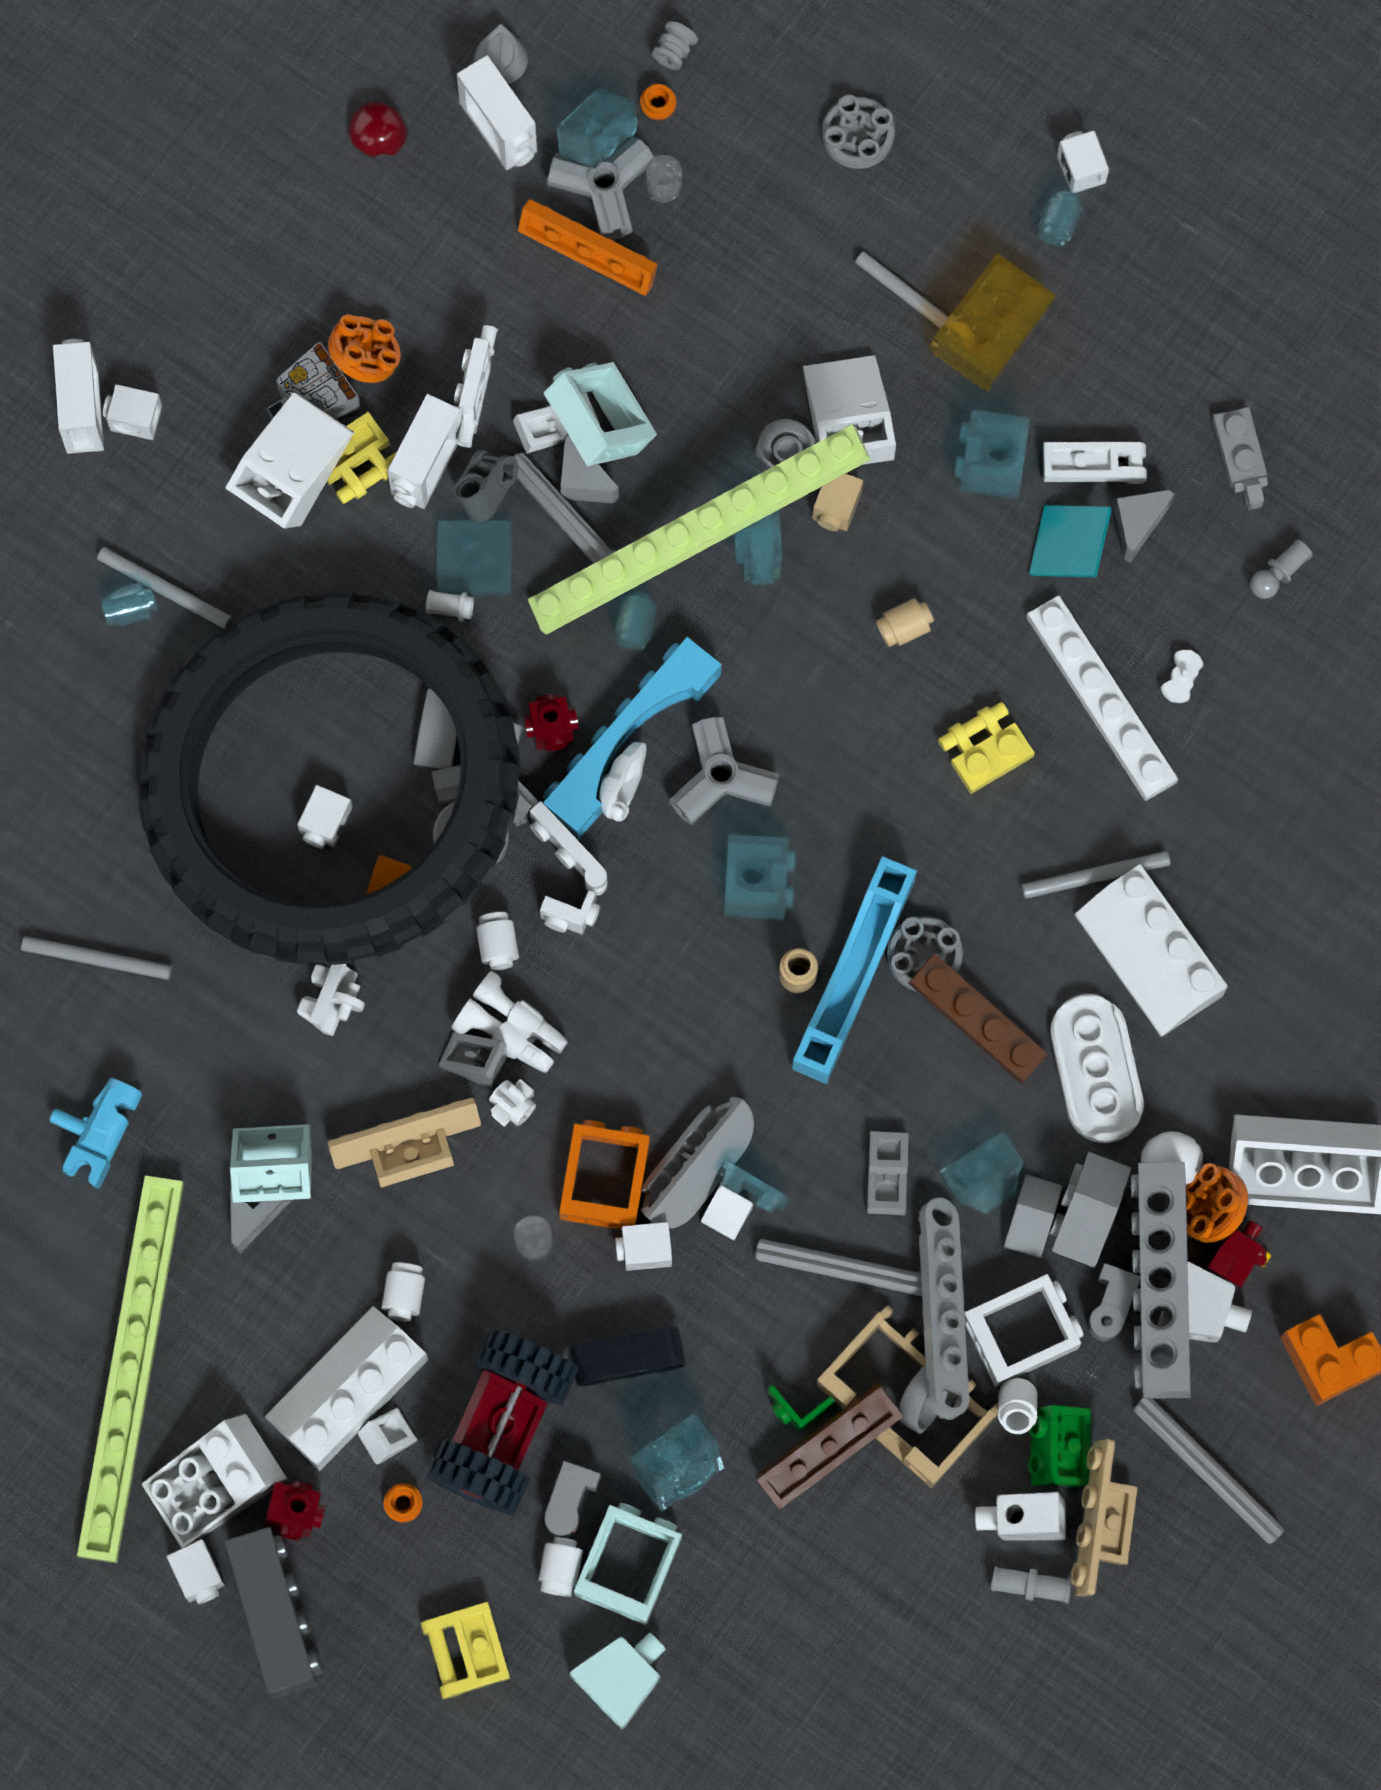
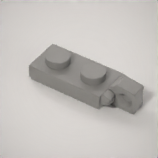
M1250 408L1213 415V425L1230 487H1233L1235 493L1243 492L1248 511L1262 508V503L1265 500L1261 487L1268 485L1267 472Z

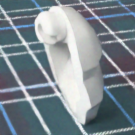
M633 742L621 755L615 758L610 772L601 781L599 790V801L602 803L601 812L609 819L613 818L615 821L620 822L629 813V804L633 799L642 776L646 757L645 743Z

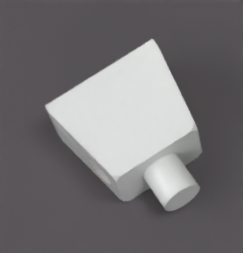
M1188 1262L1189 1339L1218 1342L1222 1336L1224 1326L1246 1332L1252 1310L1231 1304L1236 1286ZM1162 1310L1158 1322L1159 1327L1166 1326L1171 1322L1172 1315L1168 1311Z
M1059 1493L997 1496V1506L976 1507V1529L998 1530V1535L1002 1540H1066L1065 1501ZM1015 1512H1024L1023 1519L1019 1523L1011 1524V1517Z

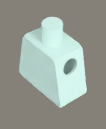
M648 1633L634 1648L621 1636L570 1672V1677L623 1730L659 1681L660 1675L650 1665L666 1649L651 1633Z

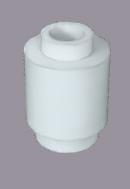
M494 912L480 916L478 918L479 926L476 927L482 964L490 965L491 970H503L512 967V961L519 958L514 923L509 920L508 913Z
M408 1263L392 1264V1270L387 1272L381 1308L389 1312L388 1318L408 1322L411 1321V1316L420 1314L425 1278L422 1276V1267Z
M1015 1378L1008 1380L999 1389L998 1418L1003 1427L1010 1433H1025L1031 1429L1037 1420V1390L1031 1382L1025 1379Z
M554 1537L553 1543H545L538 1581L542 1582L540 1591L571 1597L572 1588H575L578 1583L583 1550L576 1548L577 1541Z

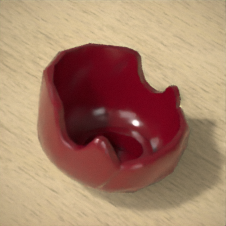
M371 102L363 105L352 115L348 134L356 149L374 158L382 154L390 156L397 154L406 143L408 129L403 117L397 110L383 102Z

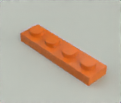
M531 199L523 207L518 232L644 296L652 288L658 264L649 260L646 256L637 254L616 243L614 240L606 238L584 227L581 223L574 222Z

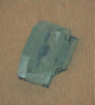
M1003 1131L941 1170L939 1175L959 1205H969L985 1215L1018 1194V1176L1025 1162Z

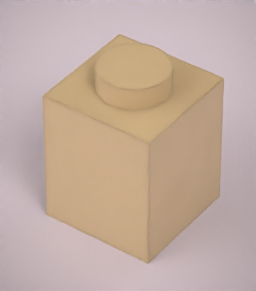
M844 474L823 485L814 505L813 520L818 521V524L827 530L838 531L842 529L847 531L860 499L864 480Z

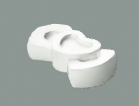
M1180 650L1174 654L1176 667L1171 673V680L1161 685L1163 696L1170 702L1184 703L1190 699L1193 680L1196 679L1198 671L1203 667L1201 657L1192 650Z

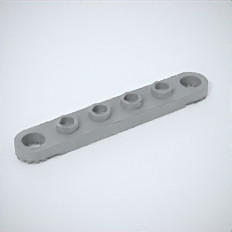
M934 1198L922 1206L919 1211L920 1217L918 1218L921 1226L919 1243L926 1378L929 1381L928 1403H931L929 1407L934 1409L935 1415H940L939 1418L949 1420L964 1413L969 1405L959 1215L955 1206L947 1199ZM933 1210L941 1211L940 1214L944 1213L943 1218H946L944 1226L935 1222L932 1215ZM942 1391H951L950 1394H954L953 1399L956 1398L954 1401L956 1403L954 1405L955 1408L949 1407L944 1402Z

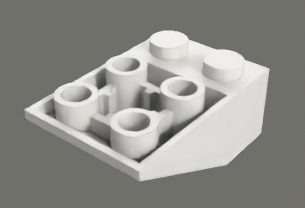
M876 356L803 366L816 443L853 424L857 428L871 458L870 461L864 464L894 460L896 442Z
M294 392L242 457L226 489L283 528L301 526L352 438L354 431Z
M244 1414L221 1422L143 1482L142 1486L183 1549L263 1498L273 1490L275 1482L282 1483L287 1478L247 1415Z

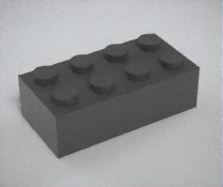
M268 1527L226 1540L225 1545L268 1694L273 1699H277L319 1686L316 1676L322 1675L323 1671L317 1652H315L314 1648L308 1650L305 1638L312 1637L306 1614H304L303 1610L297 1611L295 1601L301 1599L295 1576H293L292 1572L286 1573L284 1563L290 1562V1557L282 1535L276 1536L272 1529Z

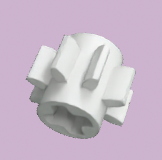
M522 1079L515 1086L509 1080H505L489 1098V1102L494 1105L491 1109V1116L504 1127L510 1120L516 1126L521 1125L536 1108V1104L531 1101L534 1097V1090Z

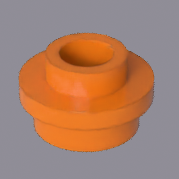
M652 85L646 88L641 95V110L647 117L653 120L666 119L675 111L676 96L665 85ZM654 100H662L665 105L656 108L652 105V102Z
M396 1484L387 1491L384 1497V1509L387 1515L396 1522H410L422 1510V1496L410 1484ZM400 1497H408L411 1500V1505L407 1510H399L396 1507V1502Z

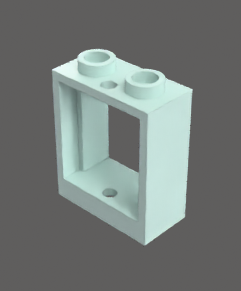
M594 362L577 370L572 368L563 369L553 377L554 383L544 392L545 397L587 466L637 455L657 435L614 362L601 365ZM592 391L613 426L614 431L603 432L581 393Z
M310 1124L233 1129L230 1163L233 1203L311 1198L312 1151ZM273 1133L276 1135V1138L269 1139L268 1135Z
M620 1503L618 1508L609 1505L575 1587L574 1596L647 1625L681 1542L682 1534L675 1532L678 1526L667 1520L656 1517L653 1523L641 1518L640 1514L642 1511L625 1503ZM615 1522L668 1543L644 1604L591 1582Z

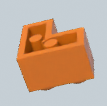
M1319 1314L1287 1330L1280 1338L1316 1406L1381 1374V1347L1373 1332L1338 1348Z

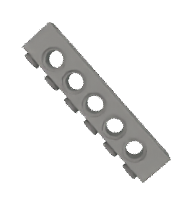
M1185 1162L1138 1163V1174L1131 1175L1132 1198H1139V1212H1132V1235H1140V1250H1133V1273L1141 1274V1288H1133L1134 1311H1141L1142 1326H1134L1135 1349H1142V1364H1135V1388H1143L1144 1399L1191 1398ZM1161 1196L1166 1198L1170 1205L1163 1212H1154L1148 1207L1150 1200ZM1163 1234L1171 1242L1166 1249L1155 1250L1149 1245L1150 1239L1154 1235ZM1157 1272H1165L1172 1280L1167 1287L1156 1288L1149 1282L1151 1276ZM1158 1310H1166L1172 1315V1320L1168 1325L1159 1327L1151 1322L1152 1314ZM1159 1348L1170 1350L1173 1353L1172 1360L1166 1365L1154 1363L1151 1356L1155 1350Z

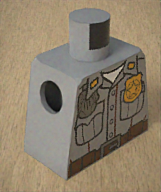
M319 342L276 380L277 388L283 399L268 407L267 412L271 419H273L294 392L336 420L352 414L361 408L359 396L334 363L322 343Z

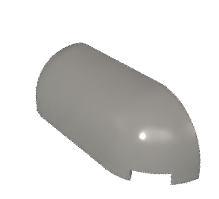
M730 1097V1102L719 1105L714 1109L711 1105L703 1109L649 1175L642 1187L645 1197L641 1211L653 1224L668 1222L669 1229L681 1226L690 1220L745 1152L752 1138L754 1119L750 1107L743 1099Z

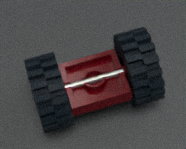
M490 1330L474 1366L482 1372L452 1442L447 1440L441 1441L426 1478L471 1502L473 1501L499 1513L502 1512L506 1515L515 1516L531 1480L518 1470L548 1402L555 1405L564 1404L579 1368L568 1359L562 1358L561 1355L553 1353L543 1346L533 1344L529 1340H523L513 1334L509 1335L504 1331Z

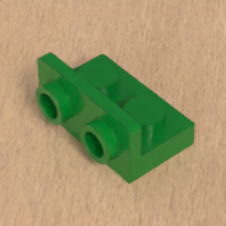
M1056 1405L1037 1408V1420L1029 1430L1031 1435V1457L1029 1459L1031 1485L1037 1487L1046 1485L1085 1487L1088 1485L1090 1469L1087 1468V1456L1091 1448V1409Z

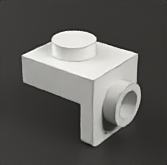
M591 890L588 891L581 909L545 896L540 908L541 919L546 920L544 924L553 930L564 933L566 929L583 935L586 925L593 927L601 906L596 904V892Z

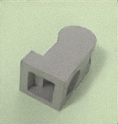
M1106 1263L1103 1265L1097 1282L1107 1286L1100 1306L1093 1311L1088 1319L1089 1332L1095 1339L1106 1342L1117 1337L1124 1325L1133 1300V1288H1137L1141 1276Z
M565 1461L563 1462L545 1513L546 1528L552 1536L569 1538L576 1532L579 1525L578 1509L584 1492L587 1489L596 1493L601 1479L600 1473Z

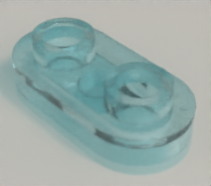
M726 1160L723 1161L717 1171V1174L723 1177L719 1184L740 1195L742 1189L755 1195L753 1203L773 1214L776 1208L783 1211L790 1200V1197Z

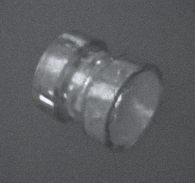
M669 155L656 156L649 161L646 167V190L648 195L658 202L674 200L681 191V165L674 157Z
M527 1216L517 1223L514 1230V1241L517 1251L523 1257L530 1260L540 1259L549 1253L553 1244L552 1230L544 1218Z

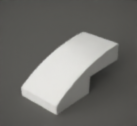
M581 393L582 397L584 398L585 402L587 403L588 407L590 408L591 412L593 413L594 417L599 423L597 416L593 410V407L590 403V400L587 396V393ZM551 405L546 408L518 414L513 420L526 453L562 443L568 436Z

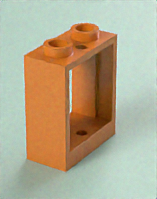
M584 1120L583 1125L574 1124L559 1211L560 1220L622 1230L623 1226L636 1225L650 1146V1136L643 1135L644 1130L636 1127L622 1126L621 1131L605 1129V1123ZM582 1139L638 1148L628 1209L572 1200Z

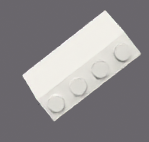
M1141 864L1109 884L1075 913L1074 916L1160 1037H1163L1223 997L1228 987Z
M1234 1115L1229 1170L1236 1173L1244 1181L1248 1192V1205L1381 1214V1125Z
M372 1307L278 1402L265 1418L321 1471L428 1361L427 1355L395 1323L375 1307Z

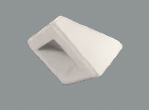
M720 1185L701 1223L734 1241L753 1209V1203Z
M398 1407L369 1421L358 1431L361 1441L376 1464L384 1462L417 1441Z

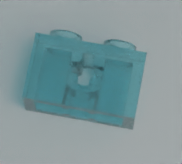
M598 88L557 125L560 156L594 169L597 168L637 131L638 121L635 112V101Z

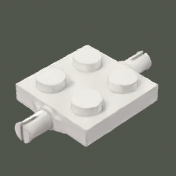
M489 325L482 327L481 339L474 338L472 350H465L462 362L464 384L458 383L455 391L454 405L461 409L462 418L456 444L462 447L472 446L473 434H476L491 370V356L494 355L495 350L493 347L498 329Z

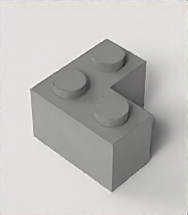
M1088 1152L1084 1165L1076 1163L1061 1205L1068 1207L1065 1215L1057 1213L1050 1231V1235L1056 1237L1052 1252L1095 1268L1119 1208L1130 1175V1167Z

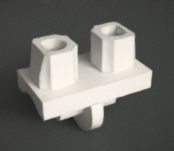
M317 963L311 975V982L315 986L322 988L318 999L308 996L302 998L297 1010L298 1014L312 1023L322 1033L333 1036L339 1020L347 1021L351 1010L363 1011L365 1003L356 998L360 986L355 984L358 974L346 967V964L327 966L326 964Z

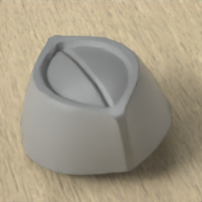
M499 24L496 29L488 34L476 48L474 63L488 55L507 84L519 79L526 70L528 57L524 45L502 24Z
M780 419L767 425L762 431L755 455L756 458H759L766 466L771 468L816 444V439L800 422L791 419Z
M923 1367L908 1385L899 1408L904 1416L900 1419L901 1424L920 1434L937 1417L934 1414V1409L929 1407L931 1403H928L929 1381L926 1378V1367ZM946 1390L942 1391L944 1402L948 1394Z

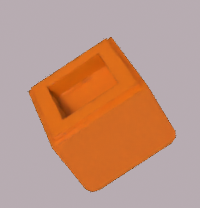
M379 855L366 894L377 891L408 872L412 866Z

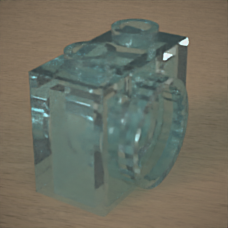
M979 410L971 411L970 421H962L959 443L966 444L965 455H957L954 477L961 478L959 491L1018 499L1030 418ZM993 450H1002L1008 457L1004 460H995L989 453Z
M780 509L734 533L736 564L743 565V581H752L756 585H766L773 583L776 579H780L782 565Z
M729 834L724 917L784 920L785 909H793L794 886H787V872H795L796 850L788 849L789 838ZM748 870H756L761 873L763 879L757 884H749L744 881L742 876Z
M694 1413L631 1456L639 1485L661 1512L676 1501L696 1493L713 1475L724 1468L716 1439Z

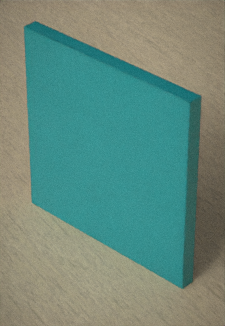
M1044 505L1029 574L1031 576L1097 578L1112 509L1101 506Z

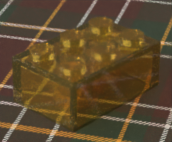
M996 253L934 336L929 351L983 390L989 392L1049 311L1056 294Z

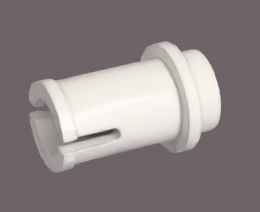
M429 590L426 613L458 617L460 622H463L464 618L471 619L474 597L467 596L466 592H462V595H454Z

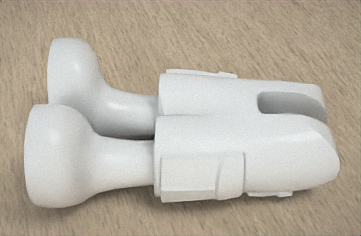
M490 971L474 992L473 997L482 1004L489 1005L507 1017V1021L504 1023L500 1022L486 1012L478 1003L469 999L451 1028L459 1034H464L472 1028L480 1029L492 1035L493 1040L502 1041L506 1044L507 1057L518 1058L531 1067L547 1073L554 1061L541 1049L534 1046V1041H540L543 1045L557 1053L562 1052L568 1041L559 1031L544 1020V1016L526 1001L522 999L521 1002L517 1001L515 1004L510 1000L500 987L502 982L500 976Z

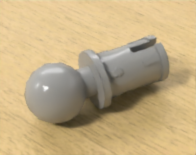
M1295 540L1276 560L1270 559L1268 561L1270 570H1260L1251 579L1250 587L1254 595L1261 599H1269L1275 596L1279 589V581L1288 584L1291 581L1290 576L1312 558L1311 550L1302 541Z

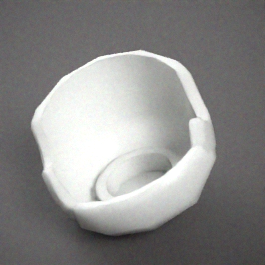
M1169 1131L1148 1140L1141 1152V1163L1185 1162L1187 1185L1194 1180L1196 1174L1202 1168L1203 1153L1200 1145L1192 1137L1181 1132Z

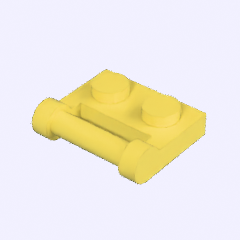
M488 1602L421 1623L423 1634L429 1637L443 1685L439 1687L442 1699L451 1698L510 1679ZM454 1626L469 1677L457 1681L443 1633L444 1629Z

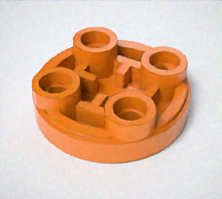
M346 314L336 324L328 339V350L337 367L351 378L366 383H377L388 379L397 368L401 357L399 344L394 337L395 329L390 322L384 319L375 321L367 317Z
M1212 1163L1202 1166L1194 1180L1186 1185L1188 1235L1201 1242L1215 1243L1227 1238L1239 1227L1248 1206L1247 1188L1240 1176L1227 1168Z

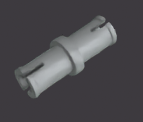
M995 1566L991 1591L996 1590L1025 1595V1600L1033 1601V1597L1068 1603L1071 1578L1065 1579L1037 1574L1038 1570L1036 1569L1024 1572Z

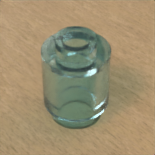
M1060 190L1059 193L1050 194L1037 225L1039 239L1055 247H1063L1066 241L1071 240L1084 209L1078 195L1068 190Z
M143 583L109 591V596L100 598L108 627L117 624L119 628L151 619V611L158 609L152 588L144 589Z
M631 592L629 596L621 598L614 632L617 636L616 643L618 645L633 650H643L646 648V643L652 637L657 604L651 601V596L645 593Z

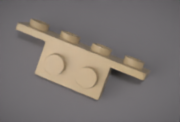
M469 1098L426 1112H419L413 1116L390 1123H382L357 1133L346 1134L340 1138L328 1141L327 1144L335 1169L372 1159L380 1187H385L454 1166L446 1136L479 1127L481 1121L474 1098Z
M1111 1439L1095 1441L1087 1456V1468L1090 1469L1088 1485L1085 1486L1082 1493V1507L1085 1508L1084 1519L1078 1528L1076 1536L1077 1545L1080 1547L1078 1562L1074 1564L1071 1574L1072 1585H1075L1074 1595L1083 1597L1095 1594L1099 1561L1119 1565L1128 1563L1137 1487L1110 1482L1115 1440Z

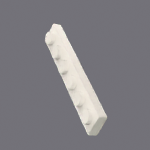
M1058 595L1029 612L1026 617L1143 799L1147 801L1176 784L1178 781L1177 776L1060 596Z

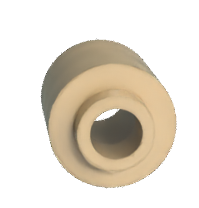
M915 598L884 612L883 617L876 620L878 629L888 647L895 644L899 647L930 632L929 624L934 622L925 601L919 604Z
M795 948L784 954L780 962L779 979L785 989L793 993H803L814 985L818 971V963L815 956L803 948ZM795 969H800L804 972V975L798 976L791 972Z

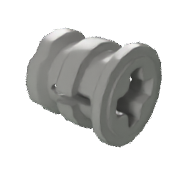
M669 21L665 25L668 33L662 34L659 40L660 47H655L652 56L666 68L679 70L683 64L681 58L687 57L690 52L689 45H695L698 38L686 26Z

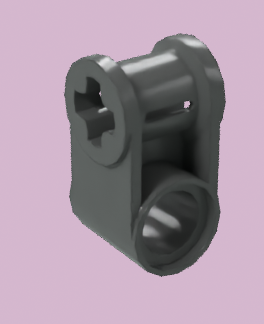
M481 449L473 454L469 465L453 488L454 495L472 521H486L496 513L499 504L517 478V460L509 455L502 457L492 456L489 451Z

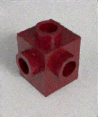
M547 694L537 697L535 699L536 702L529 703L530 715L523 716L527 738L534 737L536 750L555 751L573 744L572 730L579 729L576 709L575 707L568 708L566 696L558 698L556 694ZM557 718V720L554 722L545 721L547 719Z
M292 1481L290 1485L275 1482L264 1528L270 1527L273 1530L279 1531L278 1535H282V1538L300 1541L302 1537L309 1538L313 1527L319 1529L321 1527L325 1506L318 1504L321 1492L313 1491L314 1487L304 1482ZM292 1509H297L300 1513H296Z

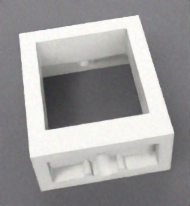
M487 55L457 73L459 103L505 169L508 170L515 165L517 167L523 166L534 157V153L537 152L536 126L529 113Z
M69 339L63 341L62 344L53 345L58 426L67 454L104 450L99 372L91 343L80 339Z
M429 394L426 395L388 468L391 494L394 495V499L398 503L409 508H413L416 505L425 509L457 447L456 441L461 426V409Z
M1048 1274L964 1312L965 1326L995 1388L1008 1380L1015 1379L1079 1349L1081 1345L1079 1338L1083 1337V1332L1080 1324L1074 1315L1068 1317L1062 1304L1067 1301L1059 1282H1051ZM1042 1291L1065 1341L1007 1367L984 1317Z

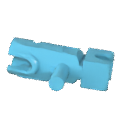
M110 1078L106 1086L93 1101L94 1110L89 1118L84 1117L81 1120L55 1108L50 1117V1122L80 1136L76 1146H72L62 1168L63 1173L72 1177L82 1165H91L88 1181L96 1189L101 1187L111 1167L109 1163L129 1124L127 1119L120 1114L119 1110L127 1108L134 1111L143 1095L140 1090Z

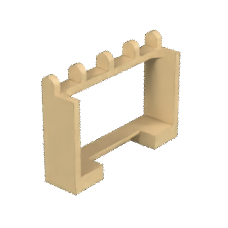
M889 1305L881 1313H877L817 1380L816 1386L827 1396H832L835 1403L842 1409H845L858 1398H856L857 1394L842 1382L836 1374L877 1329L881 1330L922 1368L926 1367L925 1356L911 1345L919 1335V1332L913 1328L905 1338L896 1332L885 1321L894 1311ZM972 1379L968 1382L969 1394L977 1386ZM969 1397L968 1409L980 1421L939 1467L916 1447L912 1448L890 1427L875 1439L932 1489L998 1415V1403L993 1405L989 1411H986Z

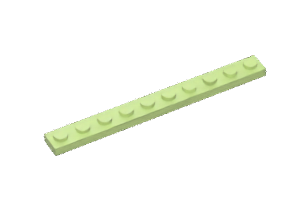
M853 424L845 427L529 598L528 602L541 631L546 635L870 461L871 458L857 428Z
M145 1176L77 1553L79 1558L113 1563L118 1561L182 1199L183 1181Z

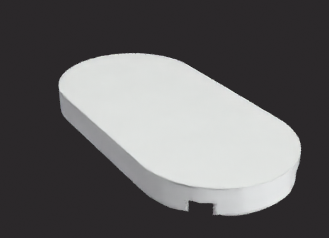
M1096 994L1076 995L1068 999L1057 1010L1050 1028L1051 1043L1066 1110L1071 1124L1083 1137L1098 1143H1113L1127 1137L1136 1128L1143 1112V1096L1125 1018L1120 1009Z

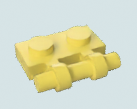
M369 412L346 426L354 431V434L326 481L331 485L340 478L344 480L346 486L335 492L343 505L354 497L358 500L367 494L366 489L381 479L384 481L388 480V468L397 453H393L386 459L382 456L380 451L390 445L389 439ZM369 459L374 467L357 477L353 469Z
M1002 702L991 708L988 706L977 711L976 717L962 725L960 723L948 728L949 733L938 739L944 751L957 745L962 753L952 759L951 765L970 794L1034 757L1033 749L1016 723L1003 730L998 724V720L1009 714ZM985 728L990 737L973 746L969 737Z

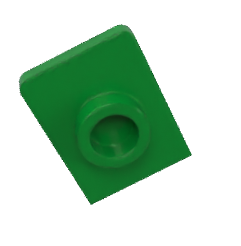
M773 1385L767 1388L768 1396L775 1403L771 1407L772 1411L784 1425L791 1422L799 1433L830 1409L835 1402L833 1397L830 1396L801 1420Z

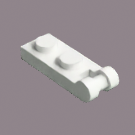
M1044 442V482L1144 483L1147 481V470L1143 467V458L1146 457V444L1141 442ZM1118 457L1128 459V466H1118Z
M540 801L530 810L532 824L529 826L542 842L549 840L558 849L555 855L565 867L570 869L574 866L585 878L587 892L591 890L596 892V895L603 894L607 889V873L605 869Z

